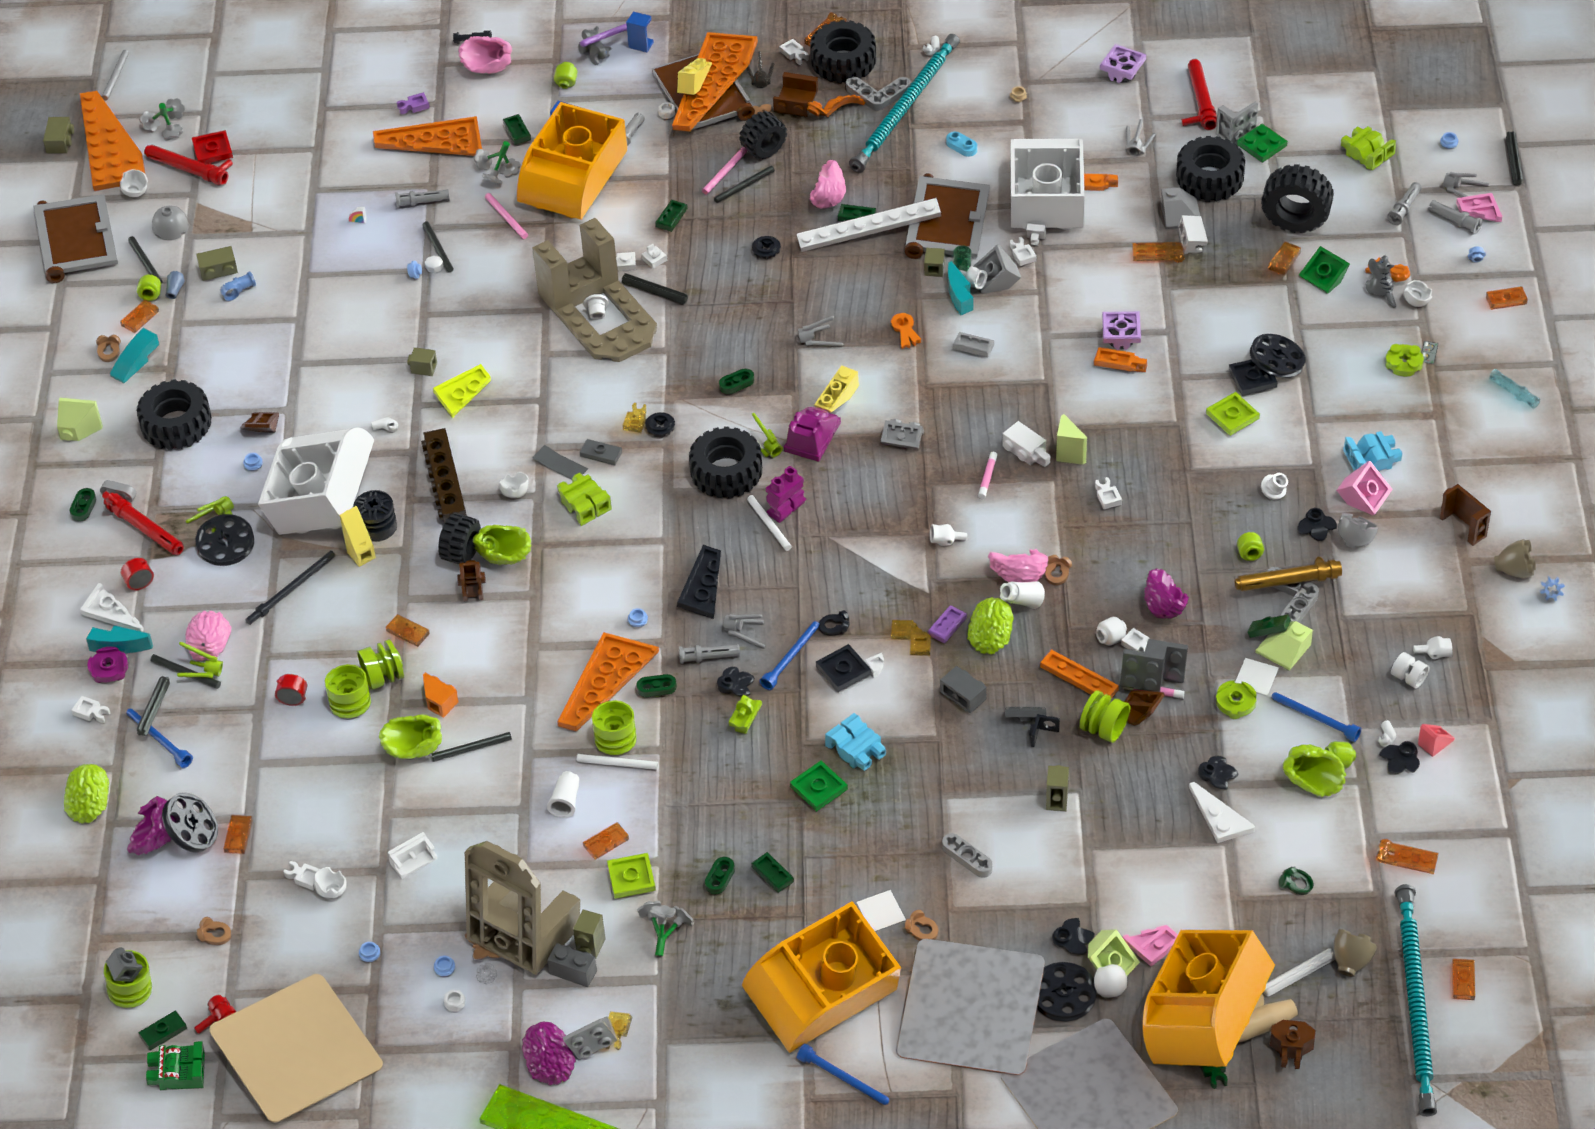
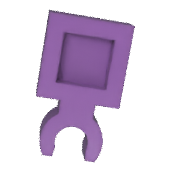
M424 92L407 97V101H397V108H399L400 114H405L409 110H412L414 113L430 108Z

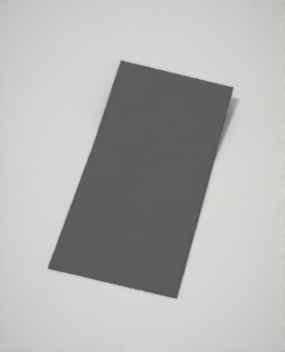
M546 445L532 457L547 468L571 480L577 473L583 475L589 469L558 454Z

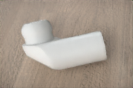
M932 36L931 45L923 46V51L927 56H931L940 50L939 37Z
M389 417L371 422L373 431L383 428L394 432L398 429V423Z
M1387 720L1380 725L1384 734L1382 737L1379 736L1378 741L1383 747L1392 745L1397 737L1390 721Z

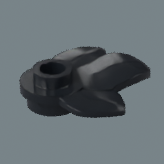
M1311 508L1306 513L1305 518L1298 524V531L1301 535L1310 533L1311 537L1317 541L1325 540L1328 530L1337 529L1336 521L1332 517L1325 516L1320 508Z
M728 667L723 671L722 676L717 679L718 690L725 694L734 693L737 696L750 695V690L747 686L755 678L748 672H739L737 667Z
M1404 741L1399 746L1388 745L1379 753V756L1389 760L1388 771L1392 774H1399L1405 769L1414 773L1420 765V761L1417 758L1418 749L1410 741Z
M1223 756L1210 757L1208 762H1203L1198 767V775L1202 780L1210 781L1214 787L1224 790L1228 789L1227 780L1234 779L1239 774L1233 766L1226 764V758Z
M1071 918L1064 921L1062 927L1057 928L1053 932L1052 940L1055 945L1065 947L1068 952L1082 955L1087 953L1085 945L1093 940L1095 933L1080 928L1079 918Z

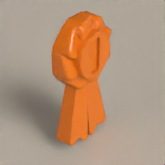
M1398 264L1390 269L1391 277L1395 282L1405 281L1410 277L1408 266ZM1369 266L1365 269L1366 273H1371Z
M906 313L896 314L891 319V326L894 331L901 334V349L905 347L910 348V341L913 346L921 343V338L912 329L914 320L911 315Z

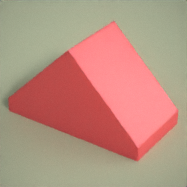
M1422 724L1418 745L1433 757L1452 743L1455 738L1441 726Z

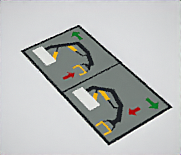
M1424 341L1421 352L1424 357V363L1434 364L1439 343Z

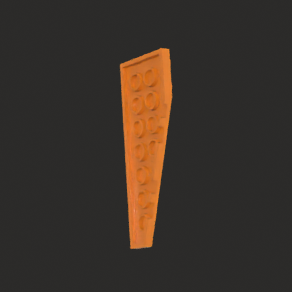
M707 32L698 58L706 59L707 62H712V65L700 91L694 95L684 93L672 124L673 130L690 132L749 66L758 42L757 36Z
M98 91L80 93L94 191L120 187V181L122 180L123 173L134 169L145 173L141 151Z

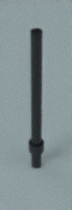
M330 550L266 603H261L255 608L256 611L249 615L245 621L251 625L259 617H264L268 614L269 609L333 559L335 553Z

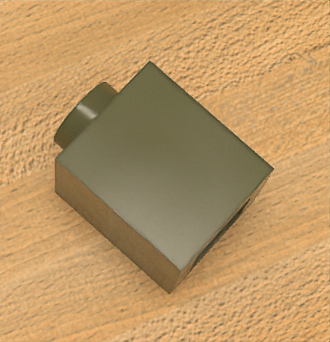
M926 248L924 276L943 277L945 249Z
M414 347L412 354H409L407 364L410 365L411 374L433 376L437 366L436 351Z

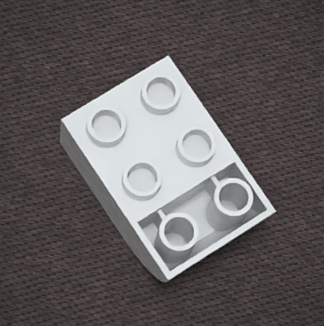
M1011 139V228L1027 229V223L1063 230L1083 228V139Z
M351 428L291 437L280 443L258 506L279 535L296 532L303 534L311 530L338 529L342 527L340 514L353 507L374 442L373 437L367 431L361 428Z

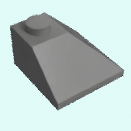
M1180 187L1161 189V209L1166 229H1177L1182 215L1200 216L1195 197Z
M998 244L973 266L987 272V281L984 287L980 289L983 294L1007 290L1021 278L1017 265Z

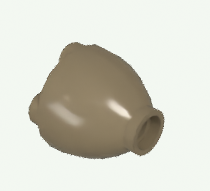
M1522 539L1513 542L1498 556H1495L1496 570L1503 571L1516 578H1531L1534 575V570H1536L1534 558L1531 559L1530 551H1532L1530 540Z
M1338 930L1334 939V955L1339 966V973L1354 977L1357 971L1364 968L1372 960L1376 953L1377 945L1370 942L1371 937L1365 934L1355 936L1347 930Z

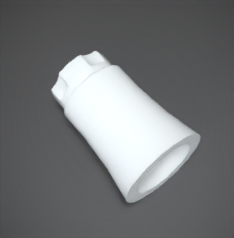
M1037 581L1003 583L1000 588V597L1003 601L1027 606L1032 609L1040 607L1045 596L1042 584Z
M565 771L559 776L553 794L547 803V809L552 815L561 818H569L574 815L579 788V777L577 774Z

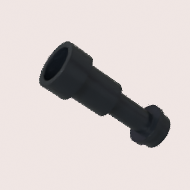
M484 30L483 32H472V34L460 35L459 32L453 33V42L460 44V41L468 40L474 36H488L491 38L492 32L491 30Z

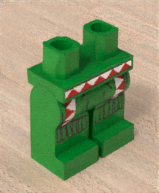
M203 1041L194 1042V1045L190 1046L171 1045L166 1047V1045H159V1051L147 1053L148 1067L158 1066V1070L146 1071L147 1085H159L160 1090H167V1088H204L205 1050Z

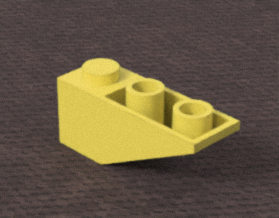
M697 58L678 72L677 93L694 95L700 91L712 62H707L703 58Z
M841 365L814 406L831 413L847 402L859 387L858 371Z
M355 506L340 514L344 540L349 556L359 567L375 559L374 546L358 507Z

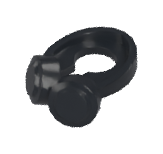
M845 610L839 611V614L826 615L819 621L820 632L829 636L845 633L850 626L849 615ZM827 621H834L835 623L840 622L841 625L827 628L825 623Z

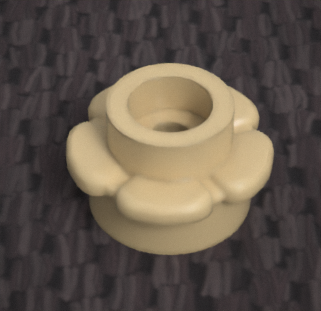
M1016 86L1012 88L1010 98H1013L1015 102H1022L1027 98V93L1023 87Z

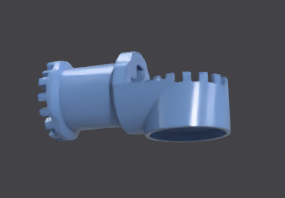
M250 271L239 278H233V281L225 283V285L223 284V287L221 286L220 292L225 300H234L243 289L256 286L255 279H253V274ZM233 289L232 293L226 294L228 290Z

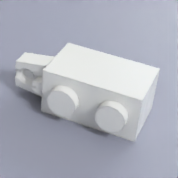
M1016 422L1003 433L1002 446L1007 451L1018 456L1021 461H1025L1029 465L1037 462L1044 467L1050 463V455L1046 452V440L1021 422Z

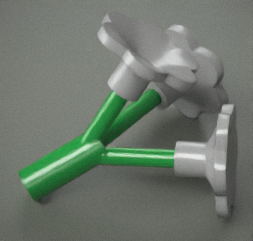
M178 98L174 100L168 99L166 105L165 103L159 104L160 112L155 114L145 111L142 113L139 121L142 123L144 130L154 132L160 125L157 118L164 116L166 129L162 131V136L165 139L176 138L179 136V133L183 132V128L180 124L173 125L169 118L180 119L183 116L182 112L185 111V106L181 104L182 102Z
M508 141L503 142L499 152L491 155L487 150H476V155H474L473 159L478 169L488 170L492 164V158L499 156L491 174L483 173V178L502 184V181L497 177L499 172L507 178L519 173L520 162L515 161L514 158L508 159L506 156L510 146Z
M648 901L637 909L639 917L647 916L653 923L658 937L655 951L656 956H663L666 938L676 927H680L682 923L689 926L694 925L693 918L683 908L677 906L670 908L667 905H661L660 901ZM675 914L677 917L673 921V925L664 934L666 919L673 917Z

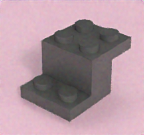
M1148 639L1145 652L1124 649L1120 686L1160 692L1163 679L1184 683L1188 645Z

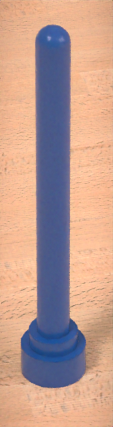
M814 621L772 672L765 673L761 677L759 682L764 689L772 690L776 686L777 677L819 628L817 621Z
M1277 692L1272 694L1273 700L1343 732L1346 739L1352 742H1356L1361 734L1362 728L1355 724L1345 725Z
M128 709L127 715L139 724L141 716L133 709ZM151 725L148 734L174 755L175 762L181 768L188 767L193 761V756L187 750H179Z
M805 1043L799 1049L796 1056L798 1060L803 1063H814L883 1105L889 1103V1098L817 1056L811 1046Z

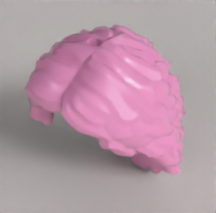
M474 36L461 44L458 49V55L461 59L460 62L471 72L482 74L497 73L510 65L512 46L509 42L498 37Z
M828 160L827 164L822 166L818 182L815 184L816 187L811 191L809 198L811 203L820 209L834 207L841 202L846 193L842 170L835 160Z
M1030 549V556L1027 554H1011L1007 557L1003 554L990 552L988 558L990 560V568L1007 582H1034L1042 578L1048 566V556L1040 553L1037 549Z
M199 612L192 617L185 634L186 644L211 656L218 657L226 646L232 627L221 612ZM189 650L193 660H209Z

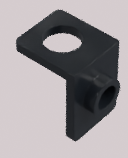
M1037 714L1035 724H1031L1029 736H1032L1031 747H1035L1039 729L1059 732L1060 718ZM1051 721L1055 726H1048L1044 722Z

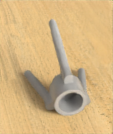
M1142 119L1139 120L1135 138L1131 141L1130 126L1126 127L1127 146L1125 150L1131 156L1144 154L1146 148L1156 136L1153 133L1143 146V142L1139 138Z
M1446 173L1443 186L1447 187V191L1453 192L1460 197H1468L1455 189L1459 188L1461 183L1489 186V183L1461 179V177H1477V174Z
M834 316L798 329L800 343L805 342L806 346L844 345L841 342L812 341V339H815L814 332L830 327L829 324L819 325L833 320Z
M730 614L725 616L724 630L729 631L728 635L736 636L756 646L765 648L764 644L737 632L742 629L743 623L764 624L763 620H756V618H762L761 614Z

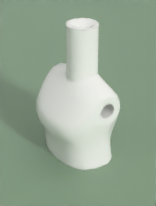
M970 266L967 272L959 270L970 282L971 288L982 289L987 281L986 271Z
M949 524L931 525V543L948 546L953 544L955 539L967 540V533L956 532Z
M1440 636L1433 637L1427 641L1426 645H1414L1413 652L1414 654L1428 653L1432 659L1452 657L1451 639Z

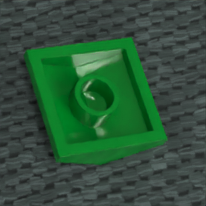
M1320 246L1299 273V276L1326 293H1330L1342 282L1350 263Z

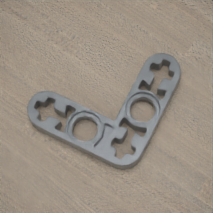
M852 77L846 81V90L851 95L860 96V99L864 100L865 105L871 109L879 111L898 100L909 87L911 81L906 77H900L877 91L860 78ZM864 92L870 93L869 95H862ZM892 92L894 95H887V93Z
M1271 567L1267 570V572L1281 570V568ZM1308 581L1296 583L1298 585L1296 587H1289L1287 584L1273 586L1293 596V599L1281 613V616L1289 614L1290 617L1293 613V619L1291 618L1290 622L1297 621L1300 623L1318 599L1319 588ZM1298 603H1301V604H1303L1305 607L1302 608V609H1299V608H1296L1294 605H1295V604H1298Z

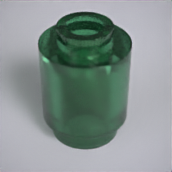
M958 246L953 250V263L959 270L967 272L971 266V249L967 246Z

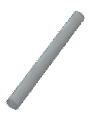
M123 50L101 96L103 100H108L129 55L127 50Z

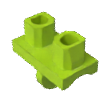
M743 695L736 704V709L729 720V726L735 727L736 732L746 734L762 705V701L752 700Z

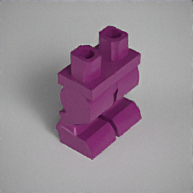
M791 466L784 469V473L780 477H774L771 480V484L766 487V492L768 493L766 500L771 506L766 513L778 523L788 517L791 512L798 509L806 500L804 490L801 489L804 478L798 475L797 470Z

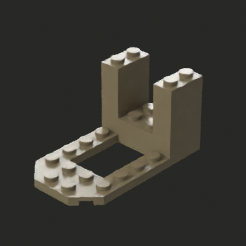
M596 218L580 224L583 257L567 264V261L549 240L532 247L539 296L594 359L610 358L614 362H621L652 346L653 336L657 331V323L619 281L614 238ZM604 293L625 316L628 322L599 335L575 306L583 303L591 295Z
M489 841L470 846L464 852L467 939L537 975L548 963L547 960L555 945L560 944L564 946L574 935L573 928L580 916V899L562 890L541 913V883L522 858ZM488 879L494 881L489 887Z

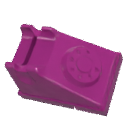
M806 407L802 411L796 412L794 421H791L789 424L784 452L819 462L841 424V417L828 413L825 409L818 407Z

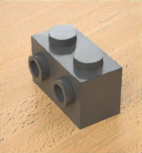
M955 666L940 679V692L969 713L973 712L987 699V687L982 681L976 680L966 670H962L958 666Z
M556 944L547 960L550 975L585 987H589L597 972L595 956L588 952L575 950L568 945Z

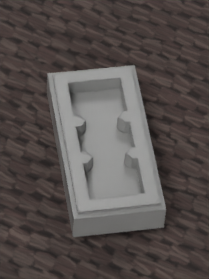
M963 332L958 333L953 343V349L987 358L994 346V340Z

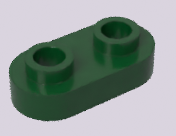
M745 368L722 377L719 380L720 391L724 394H732L751 386L755 381L754 372Z
M83 488L77 492L69 509L73 520L83 521L89 517L96 502V495L93 489Z
M670 674L642 677L636 683L637 693L642 697L672 694L677 688L676 679Z
M720 857L712 865L705 878V888L710 894H720L726 889L735 872L734 861L731 858Z

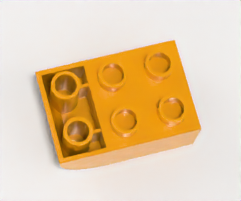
M560 102L526 152L518 178L517 202L534 206L537 209H545L563 214L569 218L582 220L627 152L624 119Z
M851 901L769 950L748 971L742 982V987L787 1051L791 1053L803 1044L896 991L901 966L854 902Z
M1180 930L1147 995L1144 1005L1143 1036L1148 1055L1153 1064L1227 1066L1275 967V964L1253 930Z

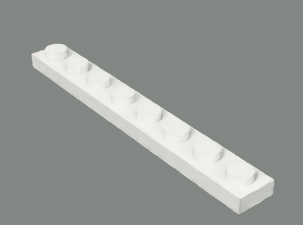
M937 198L801 232L797 234L801 252L940 217L941 211Z

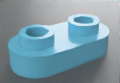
M954 131L946 136V145L963 156L970 157L977 153V143L960 132Z

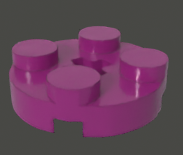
M116 647L101 648L96 651L97 654L93 657L90 656L88 659L89 673L97 683L122 680L128 670L129 664L126 654L119 651ZM108 662L111 663V666L105 667Z

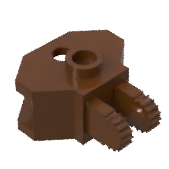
M468 560L465 563H459L460 574H457L458 586L462 587L464 602L468 601L469 597H479V600H484L482 584L486 583L485 572H481L479 561Z
M1281 1020L1271 1026L1270 1046L1280 1053L1282 1068H1286L1288 1058L1294 1059L1295 1069H1300L1302 1056L1314 1050L1316 1030L1306 1022ZM1292 1026H1294V1027L1297 1028V1030H1295V1029H1291V1030H1290L1289 1028L1292 1027Z

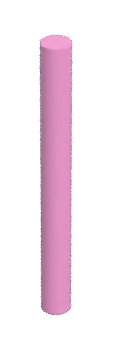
M742 147L702 189V192L707 195L747 153V150Z
M487 193L485 199L522 239H526L528 233L490 193Z

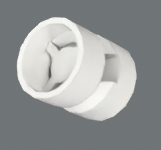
M1403 652L1394 662L1391 675L1400 680L1405 679L1408 685L1418 688L1426 679L1430 667L1420 660L1415 662L1413 656Z

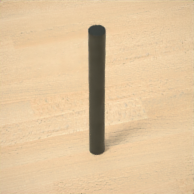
M771 165L714 197V201L719 203L775 171L774 167Z
M428 221L423 222L422 226L438 256L441 257L447 272H452L454 268Z
M129 237V243L149 274L156 276L162 284V279L135 237Z
M155 654L150 659L151 662L178 673H198ZM190 677L216 689L221 685L220 681L212 678Z
M510 732L435 752L431 755L433 761L508 741L512 738Z

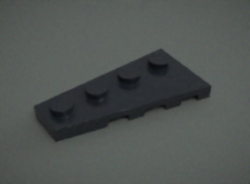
M702 545L678 599L677 607L714 619L721 550Z

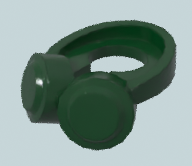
M1295 866L1285 869L1279 878L1280 888H1288L1299 895L1310 893L1314 886L1311 876L1300 869H1296ZM1290 876L1295 879L1300 878L1304 880L1306 887L1304 889L1298 888Z

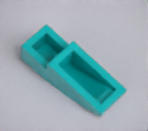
M952 261L948 262L949 294L956 310L960 315H964L974 310V297L970 294V282Z
M143 327L125 347L114 364L110 376L122 383L128 381L149 361L148 355L160 345L157 334Z
M115 625L111 631L92 627L86 638L89 651L96 652L104 647H116L122 653L128 654L153 648L149 633Z

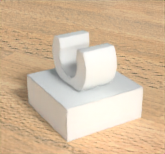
M1027 223V238H1031V245L1038 246L1039 239L1045 240L1046 227L1045 225Z
M654 244L649 245L647 251L641 254L642 260L652 269L667 261V255L657 246H654Z

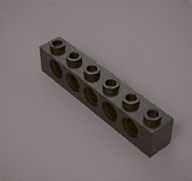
M446 428L423 432L424 440L421 441L423 452L427 451V454H424L426 465H430L428 468L429 478L434 479V481H431L433 493L437 492V495H434L436 507L440 506L441 508L437 509L439 520H444L445 523L453 513L467 516Z

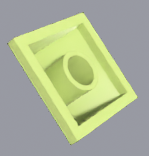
M1063 414L1060 418L1057 433L1056 461L1085 464L1087 437Z

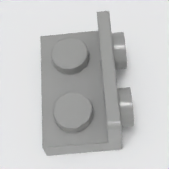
M898 419L885 420L881 443L919 450L924 429L916 422H909L907 424L902 423Z

